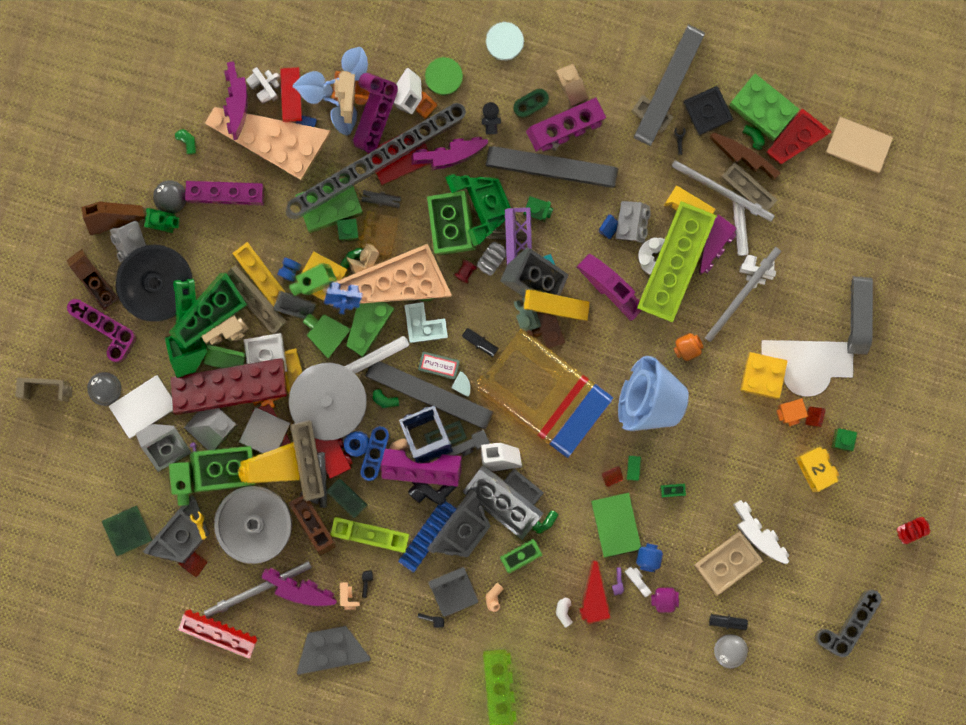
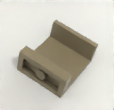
M17 378V398L30 400L32 384L59 386L58 400L69 402V398L72 397L73 388L67 381Z

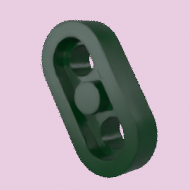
M536 89L515 101L513 107L515 115L520 118H526L543 109L549 102V95L543 89ZM539 96L543 98V101L540 103L536 101V98ZM520 106H525V107H526V111H524V112L520 111V110H519V107H520Z

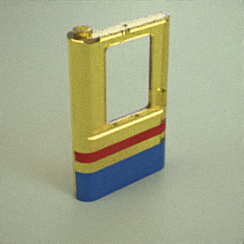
M522 328L485 376L481 375L475 383L477 385L476 390L566 458H569L614 398ZM515 350L522 353L557 381L554 388L537 410L530 408L494 380L497 372Z

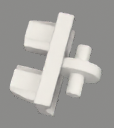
M257 67L253 69V74L246 81L252 89L259 84L264 87L262 91L256 94L262 104L271 99L273 101L278 99L277 94L270 85L272 84L275 89L278 88L280 85L277 79H279L280 75L278 73L272 75L267 70L264 73L267 76V79H265Z
M752 255L746 256L739 270L740 273L749 274L746 277V281H749L752 277L750 275H754L759 268L755 266L757 257ZM774 265L769 271L767 270L757 284L765 285L766 279L763 278L773 280L776 275Z

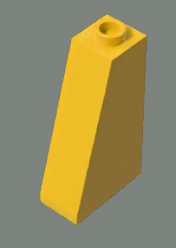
M294 442L241 461V467H239L241 481L255 483L300 480Z

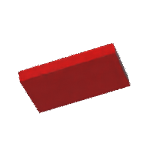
M390 139L384 143L379 144L376 149H378L379 147L383 146L384 144L388 143L393 139ZM404 139L406 145H413L410 139ZM426 144L376 172L381 185L383 186L431 164L412 165L411 156L413 153H416V150L426 149L429 152ZM388 148L389 154H397L394 148ZM374 157L371 159L374 164H381L379 158Z

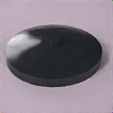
M145 245L131 251L122 260L116 273V293L123 307L137 318L152 322L163 321L176 315L173 281L181 280L183 282L187 279H193L188 263L178 252L162 245ZM182 289L183 295L188 294L187 289Z

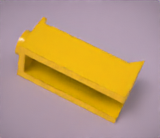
M677 185L664 205H672L671 207L677 210L682 201L712 214L715 211V208Z

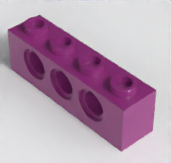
M594 98L530 126L526 133L535 151L537 152L542 149L545 152L553 148V144L557 142L563 144L569 141V137L573 135L579 137L585 134L586 129L592 128L594 130L602 126L606 116L597 98ZM580 116H584L587 122L581 121ZM563 123L569 124L571 129L567 130ZM547 130L552 131L554 133V137H550L547 134Z
M186 181L185 200L188 203L264 206L265 186L263 183Z

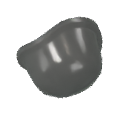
M164 181L155 188L153 194L154 203L160 211L175 214L187 202L185 200L186 190L178 182Z
M107 372L95 374L89 380L87 386L91 400L102 406L113 404L119 398L122 389L119 379Z

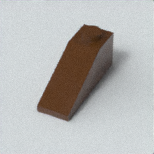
M302 495L289 503L319 556L336 547L335 542L310 500H304Z

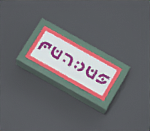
M422 352L418 370L455 379L460 361Z

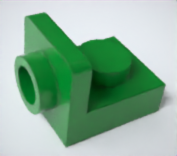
M529 196L526 208H531V218L545 222L546 218L550 219L553 208L550 207V201L546 202Z

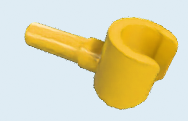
M198 511L199 519L195 520L193 514L190 515V519L197 525L203 540L206 539L202 524L204 516Z

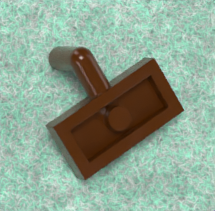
M536 312L541 327L532 331L527 330L525 336L532 339L542 335L547 349L564 344L565 340L556 315Z

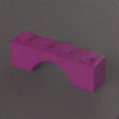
M385 449L381 463L382 479L448 486L459 485L462 471L461 456L442 454L436 461L423 464L411 461L403 450Z

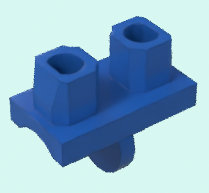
M337 282L330 283L325 295V304H332L333 307L340 308V314H344L345 309L359 308L362 293L359 292L358 285H349L346 291L340 290L341 284Z

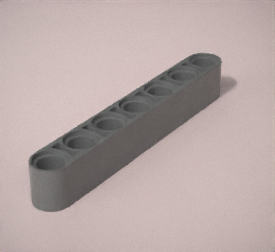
M688 24L633 137L634 139L649 146L652 145L706 32Z
M489 146L486 166L490 168L615 188L618 168L613 166Z
M380 361L369 366L365 375L367 378L430 406H435L439 410L485 430L494 413L489 409Z

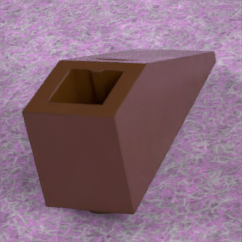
M96 202L81 207L83 220L90 236L101 234L112 228H120L133 221L139 222L145 219L142 205Z
M83 249L67 259L69 267L103 310L119 299Z

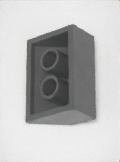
M526 248L507 264L500 282L525 297L526 290L560 296L569 274L532 249Z

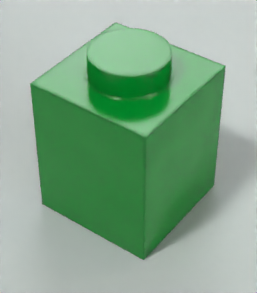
M356 219L337 221L340 242L359 240Z
M840 428L835 429L831 448L848 452L854 451L857 432Z

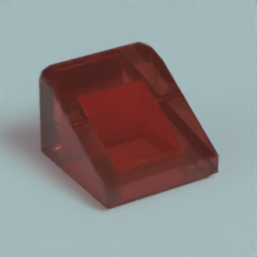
M809 407L805 425L816 428L822 427L825 408Z
M618 466L601 474L606 487L623 480L622 472Z
M194 552L185 563L178 562V564L187 572L197 577L206 566L207 560Z

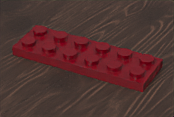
M283 358L187 374L179 378L176 376L170 377L174 415L287 397Z

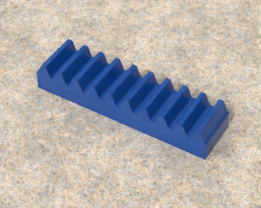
M447 501L442 506L438 505L398 562L414 573L429 552L427 548L457 508Z

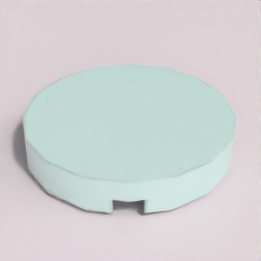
M497 23L487 33V49L498 60L513 59L519 55L523 48L524 39L522 32L512 23Z

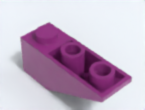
M719 214L715 218L702 250L699 275H702L703 272L707 274L714 265L711 263L715 257L719 259L725 251L723 248L725 243H731L737 235L734 233L737 228Z

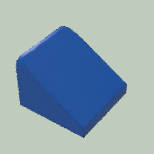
M611 214L608 215L599 228V233L611 239L617 230L618 221Z

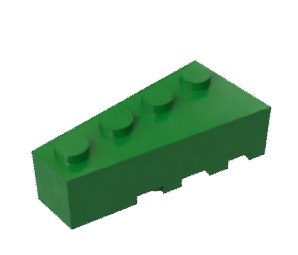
M220 273L169 331L179 348L188 347L247 305L227 273Z

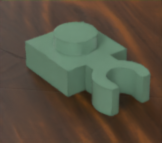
M520 300L514 302L515 308L520 311V314L516 315L522 333L541 327L536 311L524 309V305H521Z

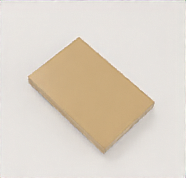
M839 117L826 153L880 173L893 137Z
M740 530L695 563L694 566L718 596L764 561Z

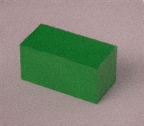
M628 456L626 480L639 481L640 456Z
M685 484L660 486L661 498L686 496Z

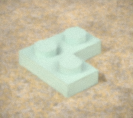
M424 302L405 305L410 343L448 338L445 319L426 321Z

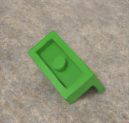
M207 344L208 352L204 361L205 365L218 368L244 365L245 353Z

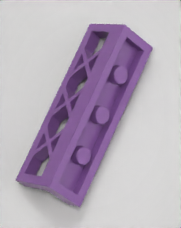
M531 208L505 209L507 264L517 256L521 248L523 250L526 249L524 246L526 243L527 248L532 249ZM516 212H526V221L522 225L516 220ZM521 229L527 234V240L523 244L516 237V234Z

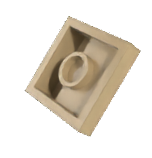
M341 71L339 73V80L335 79L334 91L335 97H338V103L340 104L341 116H344V123L352 124L356 84L355 74L348 71Z
M233 316L203 335L202 338L206 344L214 346L224 341L223 337L229 342H237L244 337L243 334L249 328L243 319Z

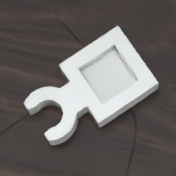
M629 567L624 571L645 597L652 593L641 580L643 575L637 568L632 569Z

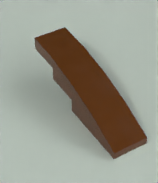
M714 132L710 135L709 139L733 163L737 164L742 160L754 173L760 168L772 181L781 174L767 160L750 148Z

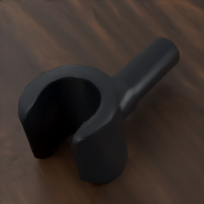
M676 127L674 137L678 143V155H683L682 142L686 130L683 127V134L679 135L676 132Z
M372 570L362 573L363 598H367L368 581H373Z
M418 614V618L433 621V627H444V619L442 617Z

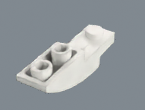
M742 500L734 503L733 506L743 520L737 526L744 536L765 555L778 562L787 564L789 562L787 559L789 554L784 547L780 548L777 541L779 538L773 530L770 532L769 529L761 532L762 526L757 518L753 519L750 515L752 510L747 502L743 503Z

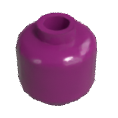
M672 587L657 588L655 595H651V604L656 606L658 613L675 612L676 608L679 607V592H675V589Z

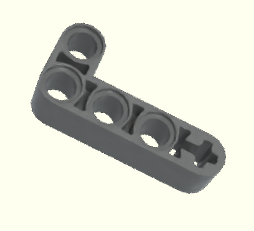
M853 276L851 280V321L847 353L867 355L871 348L873 337V279L871 277Z
M875 590L864 591L839 633L835 634L830 630L820 629L815 634L816 643L836 656H848L880 605V593ZM873 595L875 601L869 602L867 596ZM862 604L867 605V607H871V609L869 610L868 608L863 607ZM859 610H864L866 613L863 620L857 618ZM850 626H853L856 630L855 635L852 637L847 635V629ZM826 632L829 635V641L822 643L820 636ZM839 643H844L846 646L843 653H838L837 651Z

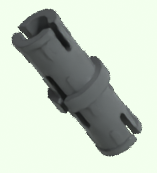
M363 191V195L370 196V198L362 196V202L378 204L380 207L385 205L400 208V203L393 201L401 202V196L387 195L385 192Z

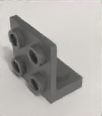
M464 567L428 582L443 617L478 603Z

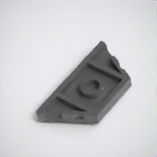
M472 489L469 491L429 545L428 551L468 557L491 527L484 515L483 507L479 504L475 491Z
M191 495L189 497L190 505H182L143 551L145 554L185 563L205 539L202 540L197 525L190 519L191 514L194 515L195 520L199 519L198 511L201 513L194 496ZM204 521L202 524L207 538L209 531Z
M347 626L311 632L307 634L297 675L371 661V658Z

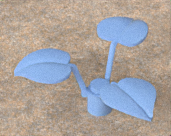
M361 47L347 50L341 60L343 70L355 74V81H358L360 76L367 72L368 68L367 56ZM317 71L309 72L300 77L293 87L301 94L303 99L310 104H316L322 98L325 101L334 103L337 107L331 110L332 123L341 134L350 135L357 121V111L354 107L352 124L344 123L340 104L338 101L330 98L333 92L330 85L335 83V79L325 83L324 76Z

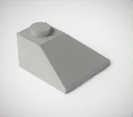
M220 408L199 411L184 428L206 449L216 450L238 425Z
M152 424L136 433L141 448L158 472L191 453V450L174 426Z

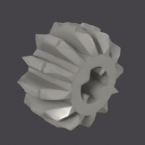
M491 243L478 261L477 267L482 272L492 275L507 256L506 249L501 244Z

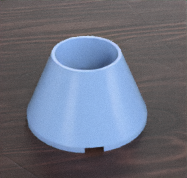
M644 356L632 367L631 371L633 373L629 381L625 380L619 398V422H622L624 425L622 428L628 431L675 426L683 418L688 405L689 394L687 388L656 358Z

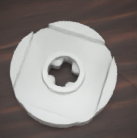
M651 238L641 246L638 259L645 273L651 275L656 263L653 261L654 257L652 254L660 252L665 239Z

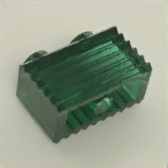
M340 478L327 490V494L336 499V502L341 507H344V510H347L348 513L350 512L352 518H357L368 506Z

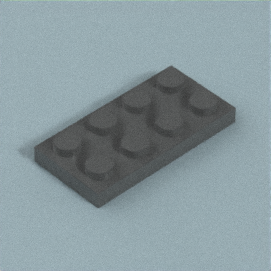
M484 465L462 491L465 495L471 489L475 491L479 504L483 509L522 540L544 514Z

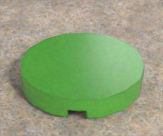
M446 57L433 60L425 72V80L429 89L435 94L442 96L456 92L461 86L463 79L462 69L459 64L453 59Z

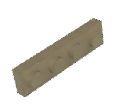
M235 265L228 271L227 275L239 291L248 308L272 334H276L287 321L278 311L273 309L274 307Z
M308 420L292 424L291 430L304 500L309 501L324 497L312 423Z

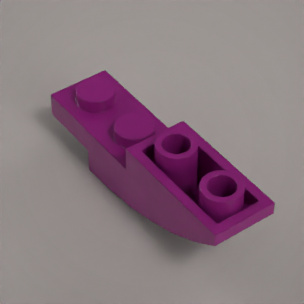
M232 61L227 62L228 70H224L226 82L230 81L231 87H227L229 97L226 98L227 105H224L223 108L225 117L229 116L230 122L226 123L228 134H232L233 140H237L242 132L247 115L248 94L245 77L237 78L235 64Z
M474 137L470 141H464V139L459 138L449 143L448 150L446 148H436L434 151L429 152L426 149L416 150V153H413L411 156L412 165L431 163L432 170L458 165L480 153L487 146L488 139Z
M589 253L576 266L601 294H606L630 321L634 320L642 311L637 308L640 301L634 295L635 291L598 258Z
M265 568L261 574V578L277 586L274 593L284 599L313 606L335 605L337 602L333 592L328 589L323 591L317 588L318 584L311 580L307 582L302 580L298 586L295 580L279 576L281 573L273 568H270V570Z

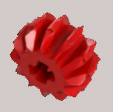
M924 517L914 519L896 529L898 537L903 544H909L929 535L931 532L928 521Z

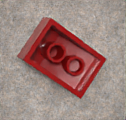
M596 560L591 562L582 600V608H579L581 619L586 620V623L610 619L600 570Z

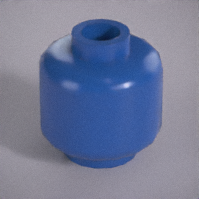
M361 431L351 432L344 439L345 451L355 457L365 454L369 445V437Z
M647 543L646 547L639 548L636 564L640 566V570L655 573V570L660 569L663 552L657 549L658 545Z

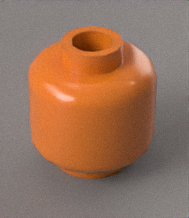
M688 333L676 340L674 351L678 358L682 357L683 360L690 361L700 356L704 347L698 335Z

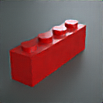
M314 438L317 453H325L326 471L330 479L352 469L350 465L353 462L348 453L344 454L342 449L344 443L341 438L336 440Z

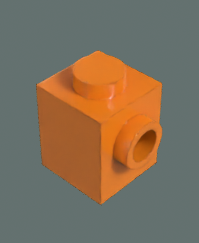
M802 398L778 406L779 409L776 410L779 421H783V424L789 423V426L799 424V419L808 417Z

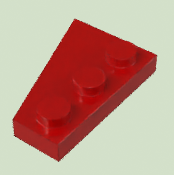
M802 108L766 154L782 165L832 133V131Z

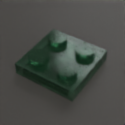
M138 505L101 521L116 556L127 553L153 540Z

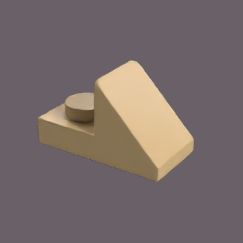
M574 64L556 71L570 106L588 100L583 80L579 77Z
M366 244L365 249L361 251L360 261L347 257L346 259L353 274L373 267L379 252L374 246Z

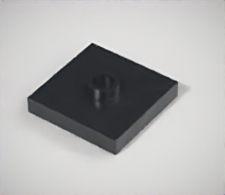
M718 85L683 101L698 136L734 120Z

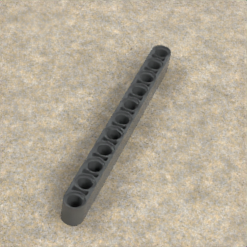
M460 103L450 105L291 199L286 207V215L292 220L301 218L459 124L466 114L465 107ZM451 111H458L460 117H454ZM436 120H442L444 126H438ZM420 129L427 130L429 135H421ZM404 139H410L413 145H406ZM388 148H394L397 154H389ZM377 157L381 164L376 165L371 159ZM362 167L365 173L358 174L355 168ZM339 177H346L349 183H341ZM323 187H331L332 193H325ZM314 196L316 198V202L309 203L306 197ZM296 205L299 207L300 212L294 213L290 207Z

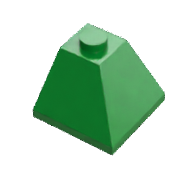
M172 336L165 338L169 360L176 377L179 378L195 372L208 352L203 338H199L186 348H179Z

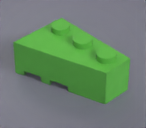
M385 302L360 304L359 308H356L347 348L361 357L365 356L395 309Z

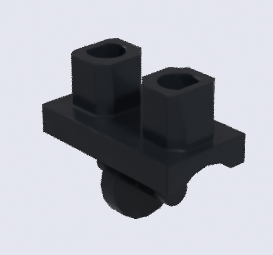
M488 102L484 104L482 109V125H485L486 134H498L497 124H501L499 108L494 102Z

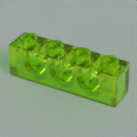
M506 648L483 650L490 725H513L517 720L516 711H512L511 703H515L514 691H510L509 684L513 683L512 672H508V664H511L510 652L506 653ZM495 664H501L504 667V671L501 674L493 672L492 669ZM498 683H502L506 687L505 692L502 694H498L494 690L495 685ZM499 703H505L507 711L499 713L496 710V706Z

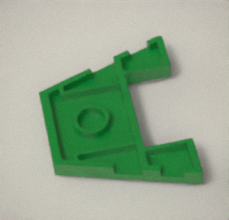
M450 174L445 178L451 193L467 189L482 225L468 230L473 245L477 246L505 222V209L511 208L499 178H472L467 175L455 176V174Z

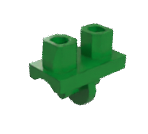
M146 208L147 216L145 217L144 227L167 233H173L174 229H178L180 219L175 217L176 214Z

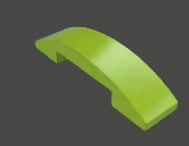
M334 517L330 536L406 553L410 534Z

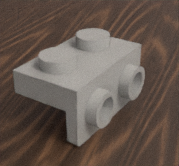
M621 201L616 239L644 243L648 234L647 224L651 214L650 206L642 202Z
M133 221L120 228L110 229L111 241L116 246L118 251L117 257L120 262L131 251L146 245L137 221Z

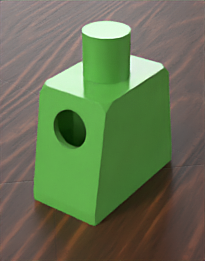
M322 263L297 275L296 279L298 282L289 285L294 296L302 292L303 294L310 295L322 290L324 286L329 285L331 282H336L337 279L331 265Z
M309 313L303 321L311 329L307 337L327 358L330 357L351 330L324 314L318 320Z
M191 462L169 464L172 495L177 494L178 506L190 505L189 493H194ZM181 481L185 483L184 489L180 488Z

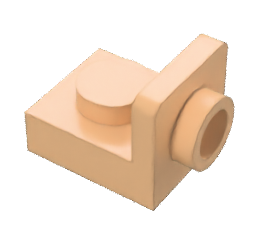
M340 582V606H344V610H356V606H360V601L349 602L348 598H352V586H348V582Z

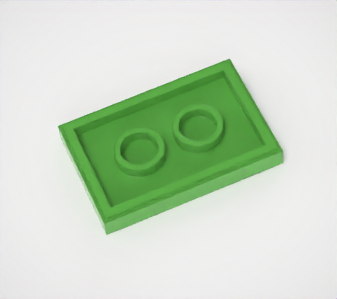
M629 493L591 501L603 557L639 550L641 544Z

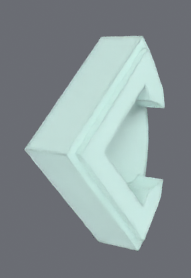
M460 371L452 389L469 397L470 382L467 376Z

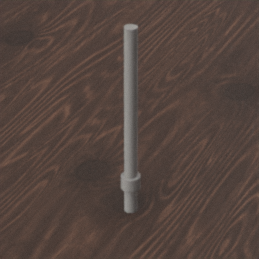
M676 160L673 162L672 167L747 208L753 215H759L770 222L773 221L775 215L764 210L763 206L746 200Z
M775 247L769 256L761 261V266L705 338L711 342L764 273L771 269L774 265V260L781 253L780 249Z
M308 561L279 576L285 579L287 577L292 578L312 567ZM266 581L226 601L217 602L216 606L205 610L204 613L207 618L219 612L223 613L229 610V607L275 585Z

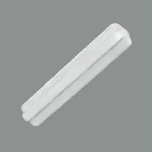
M733 201L735 227L737 228V251L739 256H745L749 253L745 211L743 206Z

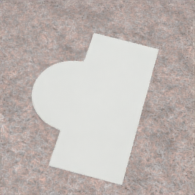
M762 340V355L788 360L784 381L786 386L797 395L815 396L820 394L828 387L831 377H853V354L847 353L848 342Z

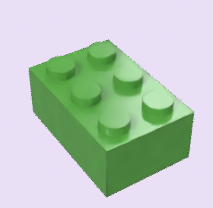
M756 73L729 105L731 109L753 127L760 130L772 142L799 111L798 107Z
M346 177L339 179L343 184L349 183ZM324 186L323 191L330 194L332 193V188ZM353 186L307 213L303 218L308 232L313 233L333 226L339 220H348L361 216L363 212ZM314 196L306 197L309 203L316 202V198Z
M459 191L427 196L434 253L446 255L476 250V246L473 245L468 230L473 228L469 193Z
M251 446L191 453L194 493L255 485V483L243 482L239 477L241 461L252 458Z

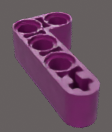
M363 73L359 78V86L363 90L370 92L356 130L353 144L356 148L371 153L378 147L398 92V86L394 82L379 76Z
M71 300L67 305L68 313L113 339L107 349V357L116 363L123 362L136 342V334L81 300ZM75 305H79V308L83 309L86 312L82 314L78 311H75L73 307ZM96 313L98 315L97 321L90 323V315ZM108 323H113L114 330L110 333H107L105 328ZM129 332L131 339L128 342H123L122 335ZM115 349H120L121 356L114 359L112 352Z

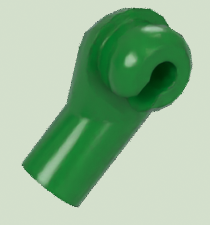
M746 124L742 133L752 137L754 141L752 147L754 149L761 150L765 145V139L761 131Z
M380 389L373 391L372 399L381 408L399 406L398 397L387 398Z

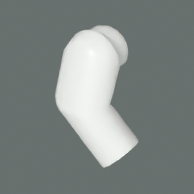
M569 598L560 599L556 609V615L565 628L573 623L567 614L572 604Z

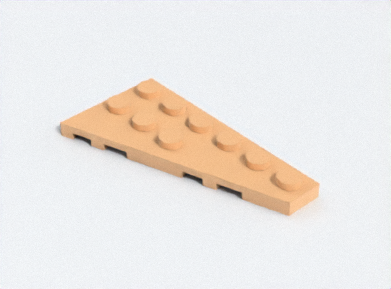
M214 107L205 124L233 140V135L228 134L226 124L230 122L229 116L225 117L224 109ZM247 114L240 136L237 140L233 141L302 181L331 134V131Z
M428 244L336 281L341 284L340 290L347 291L349 285H358L359 292L362 293L360 304L452 296ZM330 284L323 287L325 295Z

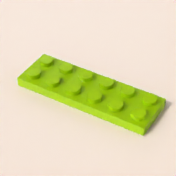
M680 202L638 304V309L670 322L674 321L717 215L685 202Z

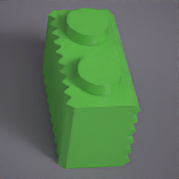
M531 539V541L524 543L521 547L514 548V551L507 552L500 559L509 574L542 556V553L535 540Z

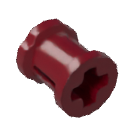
M463 259V264L453 276L468 284L470 276L474 270H477V267Z

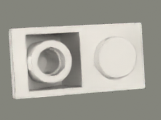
M406 68L396 84L398 92L393 105L399 110L412 115L422 99L421 78L409 68Z
M503 443L481 445L482 464L490 471L522 467L519 448Z

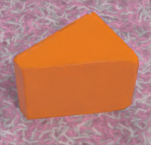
M422 91V99L415 111L426 119L438 105Z

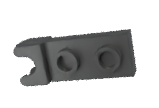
M482 430L471 435V440L453 447L454 452L446 455L458 456L462 454L466 456L474 452L473 448L476 447L479 450L481 445H487L490 442L485 431Z

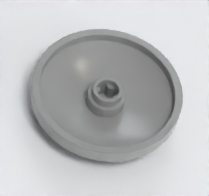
M321 363L307 368L296 378L289 395V408L294 422L311 421L314 438L320 440H336L347 436L357 428L366 411V393L360 379L348 368L335 363Z
M260 486L242 487L230 493L219 505L214 523L215 534L222 549L232 558L244 563H262L277 556L287 545L292 531L291 513L285 501L274 491Z

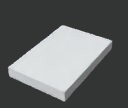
M156 375L111 404L109 408L127 436L132 438L137 432L152 425L173 411L172 396L159 376Z

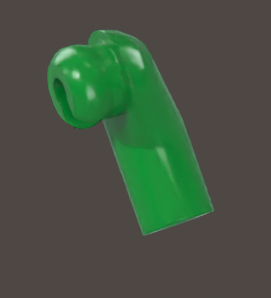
M185 129L176 131L175 139L186 144L187 155L196 154L194 136Z
M357 248L348 252L341 261L340 266L346 269L349 268L347 257L360 260L363 248Z
M551 510L544 522L540 523L537 521L532 530L541 534L550 529L558 518V513Z

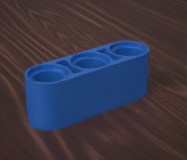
M379 426L373 429L369 440L368 449L361 468V476L367 481H373L379 475L384 451L389 440V432L384 427ZM379 430H383L386 433V437L382 441H378L375 438V434ZM372 449L380 450L381 454L378 459L370 457ZM367 467L375 469V475L372 478H367L364 474Z

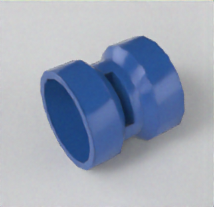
M284 257L282 269H279L277 275L288 281L295 282L296 273L302 265Z

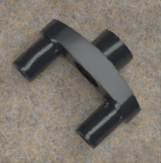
M412 482L413 486L407 493L419 504L427 497L429 500L442 506L447 501L446 498L458 486L442 485L438 490H434L427 483Z

